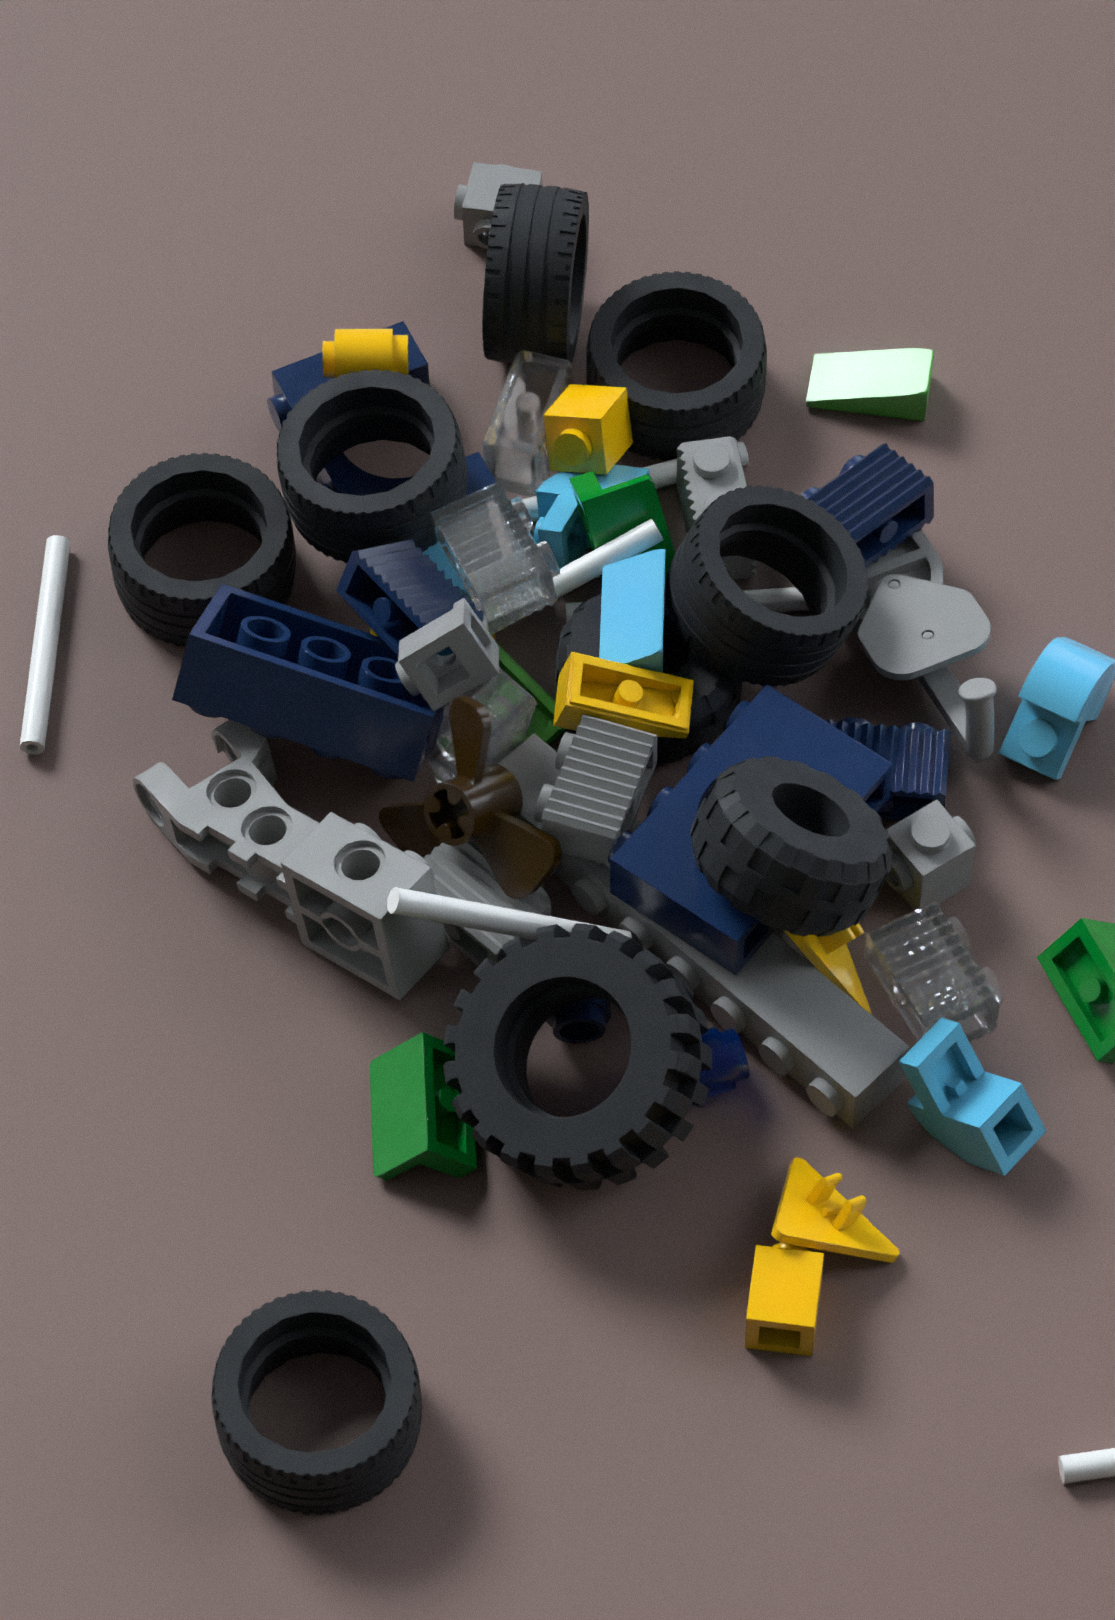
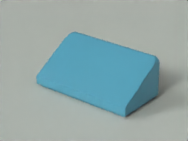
M665 549L652 550L603 566L599 658L663 673Z

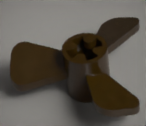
M467 695L454 698L449 706V717L457 777L434 785L428 791L424 802L398 803L382 808L379 812L380 824L401 851L410 850L423 858L425 855H430L434 847L440 846L442 842L447 845L458 846L475 839L504 893L513 899L524 898L536 892L558 866L562 855L561 845L554 836L518 819L523 807V795L515 776L501 765H485L492 729L490 715L486 707Z

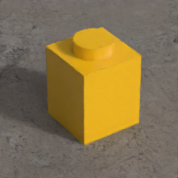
M570 384L543 415L550 471L576 473L593 471L594 474L607 475L633 443L627 388Z
M777 1243L772 1247L756 1245L746 1315L745 1348L813 1356L824 1253L811 1252L806 1247L785 1243Z

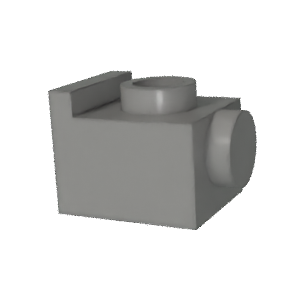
M462 598L453 604L452 610L399 641L398 662L395 664V668L408 692L413 696L421 693L432 710L435 711L451 702L454 698L463 695L499 674V646L467 600ZM448 646L453 651L448 656L436 654Z

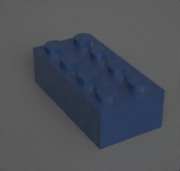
M225 584L220 586L189 633L172 698L173 701L188 705L199 715L210 718L223 717L247 725L253 732L263 737H282L309 746L314 753L330 759L344 758L370 767L375 774L388 779L403 778L411 782L415 781L442 727L448 706L447 703L433 711L421 693L417 696L411 695L397 674L395 664L398 662V657L378 636Z

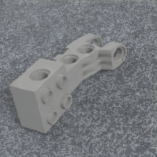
M227 720L211 731L212 740L218 754L224 751L231 763L190 789L163 762L157 763L133 778L132 783L137 798L150 819L191 864L209 874L219 866L239 877L240 880L237 882L238 890L257 902L267 893L288 905L285 910L286 917L297 924L303 945L398 1000H401L449 949L444 923L391 914L387 909L388 896L394 887L437 895L434 872L428 862L413 851L407 850L403 852L381 840L376 832L365 824L356 823L354 825L333 812H330L319 823L288 806L273 788L277 781V775L268 740L266 737L253 732L249 726Z

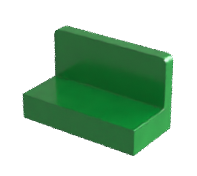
M593 471L570 478L571 487L591 551L652 518L663 541L640 554L658 549L666 550V582L675 552L652 478L649 475H643L602 489ZM601 574L599 577H600V581H601V584H602V574Z
M1080 918L1044 950L1037 959L1096 1060L1113 1064L1115 1062V924Z
M421 1032L373 1059L370 1063L373 1175L377 1178L387 1181L419 1163L458 1179L477 1169L475 1139L471 1136L473 1127L460 1121L452 1105V1101L455 1097L459 1096V1093L454 1088L446 1085L443 1065L447 1061H455V1051L444 1046V1040Z

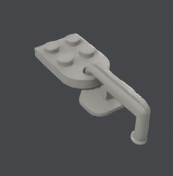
M916 530L912 537L907 536L905 541L898 543L894 550L889 549L885 556H880L876 563L871 562L868 566L867 577H869V582L867 586L869 589L867 599L859 619L851 632L858 634L860 647L881 675L894 680L917 678L968 756L978 764L990 759L994 751L993 696L996 694L997 687L992 680L987 678L970 679L960 685L948 665L976 655L988 645L991 637L990 621L970 592L943 585V565L941 559L923 531Z

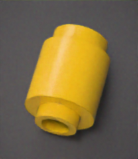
M335 329L334 341H323V378H337L339 375H347L350 372H361V370L373 371V369L379 371L390 370V372L397 371L403 375L408 374V335H393V329Z

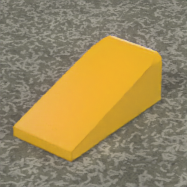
M571 651L558 678L553 726L576 731L577 726L580 725L582 715L585 714L653 733L657 737L686 739L689 734L694 680Z

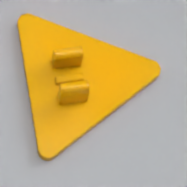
M859 923L856 926L853 925L845 930L823 937H818L817 935L799 936L785 931L818 971L867 1012L872 1014L847 947L848 942L865 933Z
M795 1157L788 1168L771 1232L772 1236L777 1241L785 1244L893 1263L900 1254L899 1249L861 1214L867 1202L866 1197L860 1195L846 1200L835 1189L843 1180L840 1173L823 1178L804 1159Z

